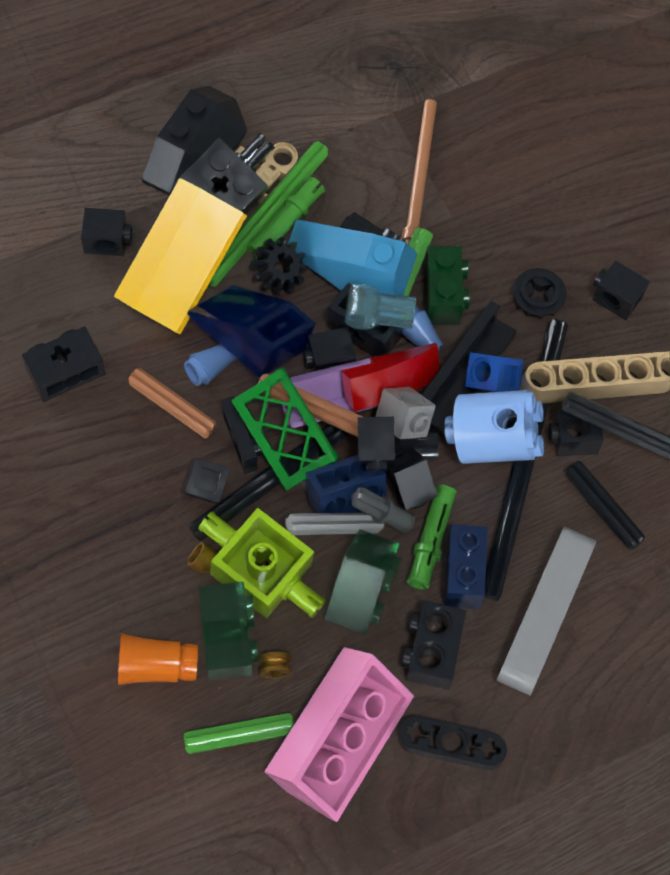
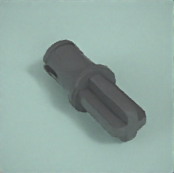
M363 487L357 488L355 493L351 495L350 499L352 500L353 507L372 516L373 521L378 524L385 523L401 533H407L415 523V515L395 505L390 497H380Z

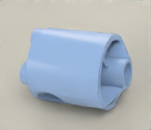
M530 390L460 394L455 400L453 416H447L445 419L446 441L448 444H455L458 458L462 464L534 460L535 457L543 456L544 454L543 437L538 435V422H543L542 402L536 401L535 393Z

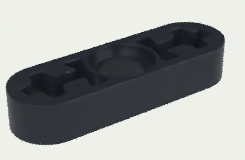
M412 716L405 719L398 733L400 746L409 753L484 770H493L499 767L507 753L505 741L496 733L420 716ZM413 726L420 728L421 735L431 737L433 730H438L439 732L434 743L435 749L429 748L430 739L420 738L417 744L410 742L411 736L405 734V731L411 732ZM453 733L461 738L463 747L460 751L450 753L443 748L441 739L446 734ZM470 738L476 739L473 747L484 748L486 743H492L493 750L499 752V755L494 754L491 760L485 759V753L480 750L473 749L471 757L465 754L470 745Z

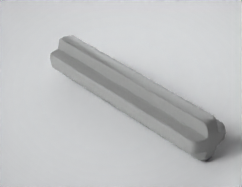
M365 512L290 514L285 519L286 530L292 535L374 534L384 529L385 524L374 522L372 516Z

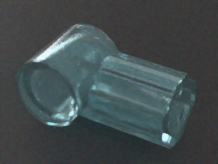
M355 284L349 288L345 322L356 329H371L376 324L412 329L416 297L380 293L372 285Z

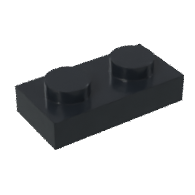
M232 396L221 400L222 416L245 475L257 471V458L261 457L262 454L254 437L250 438L246 424L231 401L235 398Z

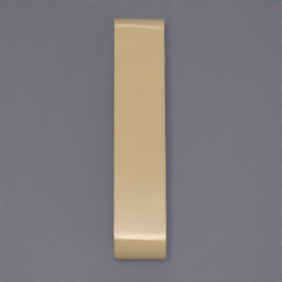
M670 352L532 363L521 377L520 390L534 392L536 401H541L542 404L563 402L569 392H574L589 400L665 393L670 390ZM662 369L665 370V371H667L668 374H669V376L666 375V374L662 371ZM629 371L634 373L638 379L634 378ZM597 374L603 376V377L605 378L606 382L600 380V379L597 377ZM564 377L570 378L574 384L568 383ZM530 379L538 381L541 387L535 386Z

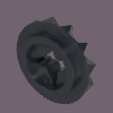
M535 268L523 272L516 279L512 297L516 300L517 308L525 310L528 316L532 314L538 315L542 319L550 314L555 316L557 311L563 307L567 292L564 282L557 274L546 269ZM534 289L538 292L547 291L544 300L540 297L531 298Z

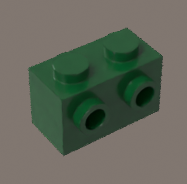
M428 246L425 261L426 313L432 325H460L463 309H469V289H463V280L468 278V260L462 259V246Z

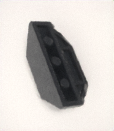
M210 86L191 89L157 135L142 176V182L170 196L174 189L172 185L219 138L234 151L247 133V127L236 99Z

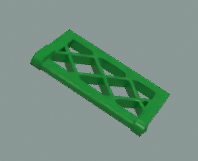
M284 367L277 369L264 380L231 400L286 491L306 480V472L335 463L339 459L338 454L331 446ZM281 382L290 396L289 402L270 398L272 387ZM255 398L264 400L260 421L254 418L246 405ZM269 402L288 406L283 427L265 423ZM293 407L298 409L309 427L308 432L288 428ZM264 426L283 430L278 451L273 449L263 432ZM287 432L307 436L302 457L283 452ZM311 437L317 440L325 455L317 460L307 458ZM282 456L301 460L299 471L290 476L281 462Z

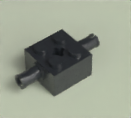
M259 133L241 153H235L219 138L180 178L246 214L268 192V185L255 173L256 170L254 168L275 147L269 140L266 142V137ZM178 180L172 185L173 188L176 186ZM217 182L219 184L227 183V192L225 194L221 191L216 194L214 193V185Z

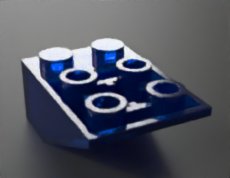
M234 285L187 312L188 316L259 378L302 353L308 343V335L312 334L316 325L310 317L290 301Z

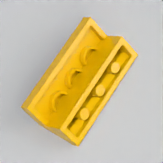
M179 178L114 297L172 331L181 334L247 215L201 188Z

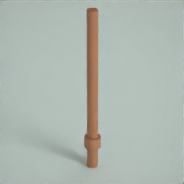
M432 99L425 100L407 224L402 229L401 238L407 244H409L414 230L420 226L437 102Z

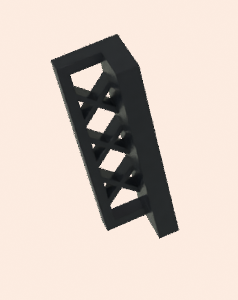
M490 301L422 394V396L436 405L430 428H436L438 435L441 437L445 434L446 417L453 416L457 396L460 394H474L477 390L476 388L465 387L470 352L501 357L515 337L517 330L497 319L500 305L493 301Z

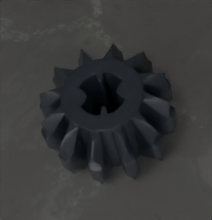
M279 237L276 239V242L271 238L265 240L263 247L259 246L254 250L257 259L250 261V266L258 269V272L252 275V279L258 280L262 278L261 289L266 290L271 286L274 295L280 294L282 290L287 293L294 291L295 285H300L304 281L300 273L308 270L307 265L300 263V260L305 257L306 253L300 252L297 254L295 252L297 242L293 241L287 245L285 237ZM281 262L283 268L277 270L275 263Z

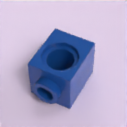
M470 352L465 387L494 392L520 390L524 360Z

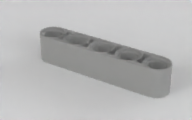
M563 527L496 681L531 696L597 540L568 527Z

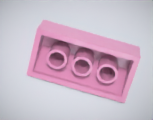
M344 647L264 772L287 793L332 821L338 822L414 698V695L373 654Z

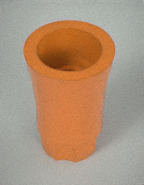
M121 633L118 685L141 682L178 683V678L185 681H195L197 676L198 645H180V641L148 639Z

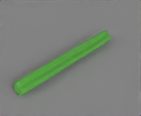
M319 141L314 142L241 226L208 286L213 288L219 284L248 250L247 246L260 234L285 206L284 201L289 196H294L328 156V148Z

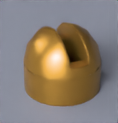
M202 541L190 554L187 566L202 574L210 573L211 560L217 555V552Z

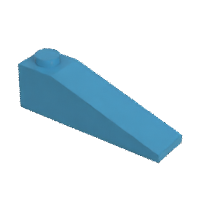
M296 219L287 245L293 241L297 242L295 252L297 254L300 252L306 253L305 257L300 260L302 263L341 291L347 283H350L393 312H398L418 254L406 242L388 237Z

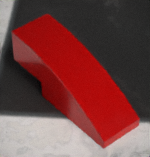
M431 343L370 358V364L341 370L345 400L348 406L356 412L379 405L382 391L385 388L411 387L416 391L430 384L440 370L437 344Z

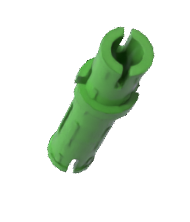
M309 177L307 182L294 196H289L284 201L285 206L260 234L247 246L248 251L251 253L257 247H263V242L269 238L276 242V239L283 237L295 224L296 219H304L308 215L309 207L325 192L324 186L320 185L317 189L316 186L320 182L313 177Z
M447 485L435 486L437 497L432 499L420 541L414 545L413 554L415 558L406 582L409 586L416 589H429L435 563L441 559L442 551L440 546L454 499L457 496V491Z

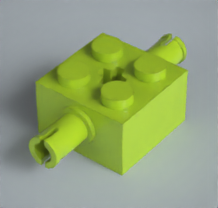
M257 508L238 530L228 525L213 511L207 515L208 520L204 518L198 529L223 547L211 560L210 575L267 619L280 602L287 598L305 611L311 618L317 614V609L320 610L326 599L322 598L301 581L302 576L312 566L314 551L267 514ZM264 561L268 562V566L262 565L260 567L256 565V562L259 564L263 563Z

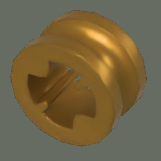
M286 652L261 654L259 656V663L263 665V668L259 670V676L265 679H282L291 676L292 668L288 667V663L292 661V655Z

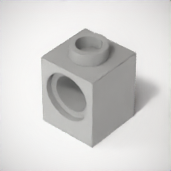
M411 387L385 388L382 391L376 417L394 416V435L399 439L427 437L436 405Z

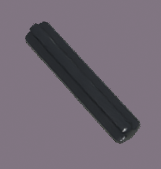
M581 461L572 464L567 469L566 476L628 549L632 550L638 547L645 539L642 531Z

